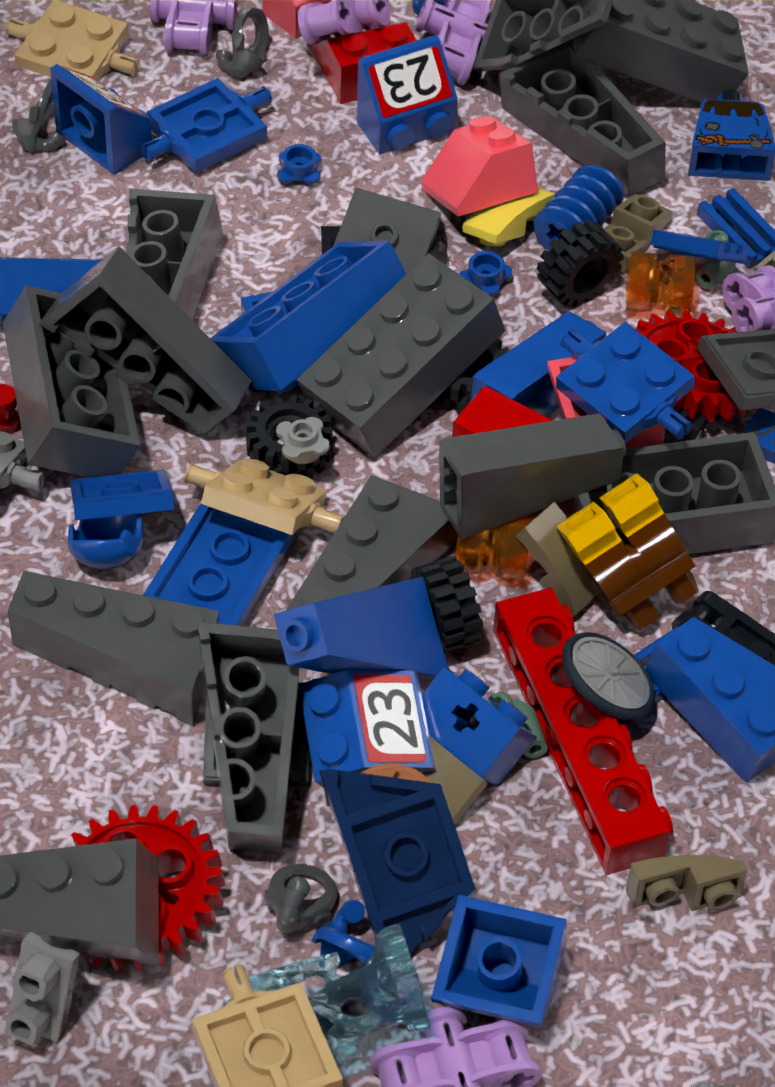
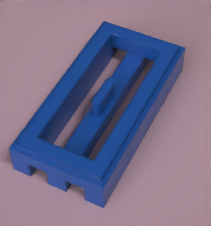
M735 188L728 190L725 198L720 194L714 196L711 204L706 200L698 203L697 215L712 231L720 230L725 232L730 243L749 246L744 241L746 239L758 251L756 253L749 247L747 262H743L748 269L758 265L775 251V230ZM719 212L734 226V229L718 214Z
M654 229L650 244L653 245V248L742 264L747 262L750 247Z

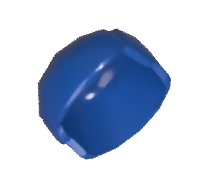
M141 513L80 520L77 530H75L74 524L69 525L68 547L70 553L80 563L89 567L109 570L126 565L139 554L143 547L144 527Z

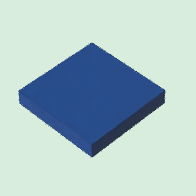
M164 469L78 478L70 481L75 521L175 510L173 491L167 472Z

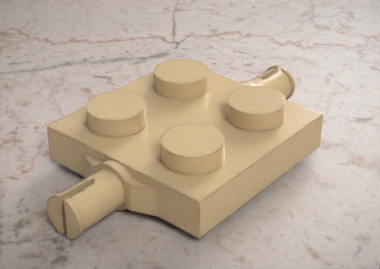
M53 0L41 18L33 24L17 20L13 17L9 18V21L6 23L5 33L7 35L25 40L14 55L15 63L18 67L51 77L50 68L55 64H59L90 75L98 81L112 69L130 74L131 76H135L136 72L138 73L140 59L120 54V48L129 36L128 23Z
M238 460L224 472H214L191 463L185 473V483L204 488L201 504L293 535L299 528L306 526H315L335 533L345 517L343 514L323 509L327 489L315 486L312 479L299 474L283 475L271 471L266 463L259 460Z
M236 964L235 974L231 966L222 972V978L225 980L232 1000L219 1010L192 1019L194 1035L215 1087H343V1078L301 982L276 991L254 992L244 965Z

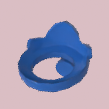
M347 900L341 909L337 911L332 922L328 926L323 925L314 933L311 941L321 943L322 961L328 967H340L354 958H358L365 965L369 966L373 965L374 962L383 964L386 959L384 950L347 933L350 923H357L364 917V905L358 900Z

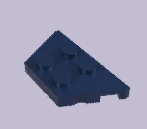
M328 768L320 770L319 773L377 947L385 951V961L393 955L396 968L398 969L403 964L402 961L424 938L427 939L442 924L443 919L451 910L455 908L458 895L468 897L476 889L441 784Z

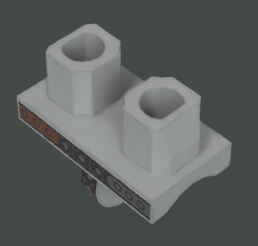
M32 932L22 940L18 967L14 976L11 1005L4 1030L8 1036L29 1045L35 1044L41 1036L56 1043L61 1039L66 1029L73 990L77 988L81 974L78 967L79 952L72 949L52 947L45 943L39 935Z

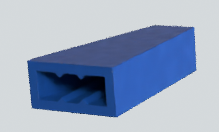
M570 311L566 312L479 370L473 376L471 401L484 386H487L549 418L560 405L547 368V362L575 357V355L560 345L562 336L568 333V330L574 329L589 343L595 344L603 340L607 332Z
M424 577L318 601L274 614L287 666L329 674L347 669L414 670L418 674L419 683L434 680L443 667L448 668Z

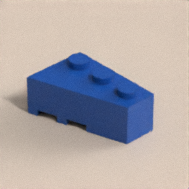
M695 617L656 642L645 668L652 682L743 781L748 783L774 764L775 665Z

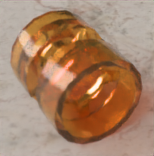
M630 251L625 309L652 311L656 305H660L663 312L669 310L672 313L683 314V311L687 310L690 313L695 280V256L669 254L664 261H661L656 253Z
M520 517L463 540L458 535L455 557H457V561H461L464 565V572L481 575L487 568H490L496 577L523 581L529 551L515 535L526 527L533 518Z

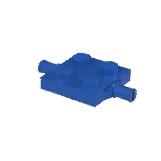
M216 78L148 110L147 115L151 119L152 129L159 137L142 143L140 146L144 158H147V161H151L170 151L177 154L195 173L204 170L267 139V125L254 113V110L272 103L271 93L265 86H262L260 89L245 96L230 90L219 78Z
M626 321L603 340L595 344L589 343L574 329L568 330V333L562 336L560 345L578 359L556 376V388L588 415L600 413L611 430L616 429L620 432L625 444L642 430L656 424H661L679 440L683 439V434L686 436L690 432L692 423L677 413L674 407L678 400L695 387V376Z

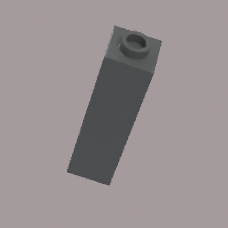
M600 413L446 438L439 441L440 506L461 540L544 509L553 502L557 504L621 479L622 459L626 456L625 442L618 430H611Z

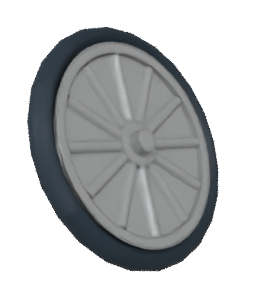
M582 632L567 639L562 649L564 670L575 689L590 704L610 716L625 720L643 718L651 712L655 703L653 682L641 662L628 649L613 639L598 633Z

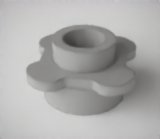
M308 417L292 423L288 421L281 422L276 428V435L283 440L282 455L294 463L308 464L317 460L320 455L327 453L329 441L323 438L321 432L323 422L316 417Z

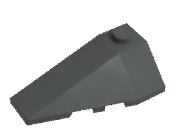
M496 0L473 68L478 71L506 70L593 30L607 22L614 0Z

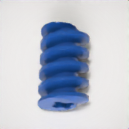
M585 165L577 169L572 178L565 182L563 188L558 190L554 198L549 200L545 208L537 214L534 220V232L537 240L545 249L550 251L552 248L549 245L553 238L557 241L561 239L560 232L566 228L571 232L575 223L580 222L584 225L585 221H592L602 226L607 217L613 214L615 208L625 198L624 188L619 179L610 171L596 165Z

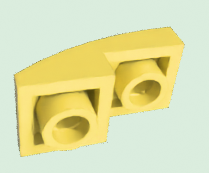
M538 188L537 193L475 211L463 223V232L480 238V243L492 247L504 246L506 241L525 236L526 221L535 220L539 211L544 209L547 202L554 198L555 193Z

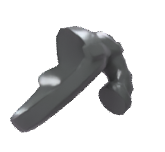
M257 7L245 8L239 14L232 32L233 54L225 50H217L216 52L218 66L222 72H226L231 78L242 79L267 61L265 51L269 39V25L261 9ZM251 18L255 25L256 35L253 46L247 50L244 46L245 36L242 33L245 21Z
M51 78L37 105L30 108L29 118L14 119L12 121V129L18 137L19 143L23 149L28 150L30 153L35 151L47 153L56 151L58 147L66 142L65 137L55 132H49L47 139L39 137L53 104Z
M303 863L292 864L278 869L272 875L269 887L265 890L264 901L267 906L274 909L278 929L284 935H292L306 928L311 922L315 924L327 923L331 917L330 911L337 900L338 889L335 881L327 872ZM294 875L311 876L323 885L325 893L316 899L306 900L303 898L307 897L311 890L310 884L306 879L299 876L292 877L287 884V889L284 881Z

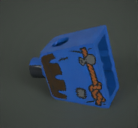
M732 89L722 91L717 99L702 101L692 142L688 176L770 181L775 158V142L764 105L760 102L743 101L741 93Z

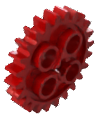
M669 310L665 312L664 319L651 314L648 322L638 321L636 330L695 376V387L677 401L674 410L676 412L681 408L687 410L689 418L693 420L697 412L703 413L709 422H713L715 414H720L726 421L732 420L734 412L743 418L747 417L749 410H739L697 349L702 335L736 333L735 327L731 329L725 328V320L722 318L718 319L715 323L709 322L706 313H702L699 319L692 318L687 310L683 311L681 318H677Z
M136 805L130 806L128 817L125 819H120L113 809L109 810V824L102 826L96 820L90 819L89 826L92 833L86 837L80 833L73 832L71 836L74 845L81 846L137 839L159 859V966H165V951L172 949L179 956H185L186 953L182 941L189 938L201 943L203 937L198 925H215L216 923L211 907L223 906L224 901L219 888L226 886L223 871L220 869L222 862L218 850H213L211 837L208 833H199L197 822L194 819L182 825L179 812L175 809L164 820L161 818L158 805H153L146 817H140ZM172 871H182L175 877H165L166 874ZM90 954L93 965L98 966L105 960V958L94 957ZM115 957V960L111 959L114 970L120 971L126 959ZM133 960L137 971H142L145 964Z

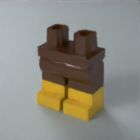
M636 473L599 498L624 537L625 543L622 542L615 531V527L606 512L594 501L556 527L599 588L607 603L619 616L624 615L638 630H641L659 616V613L649 599L650 596L665 588L672 601L677 604L692 597L699 590L691 572V569L696 567V565L686 552L681 540L661 509L658 498L650 484Z

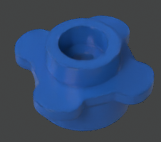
M294 144L287 147L279 154V162L282 164V167L277 172L278 180L283 183H317L320 180V172L317 171V166L321 164V155L312 147L304 144Z
M481 251L471 256L468 269L462 270L459 275L488 295L494 296L499 293V286L503 281L511 279L512 269L504 263L500 255L490 251Z

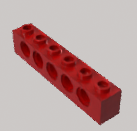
M552 587L498 601L495 605L494 635L526 704L533 707L537 714L549 754L605 875L630 869V864L634 862L665 857L669 837L673 836L672 820L666 807H659L652 794L653 785L647 767L644 764L638 765L632 753V739L627 726L623 722L618 723L615 717L600 711L590 704L575 689L564 670L562 649L567 639L575 635L574 620L569 607L566 604H560ZM596 766H603L609 769H601ZM615 808H625L629 811H619Z

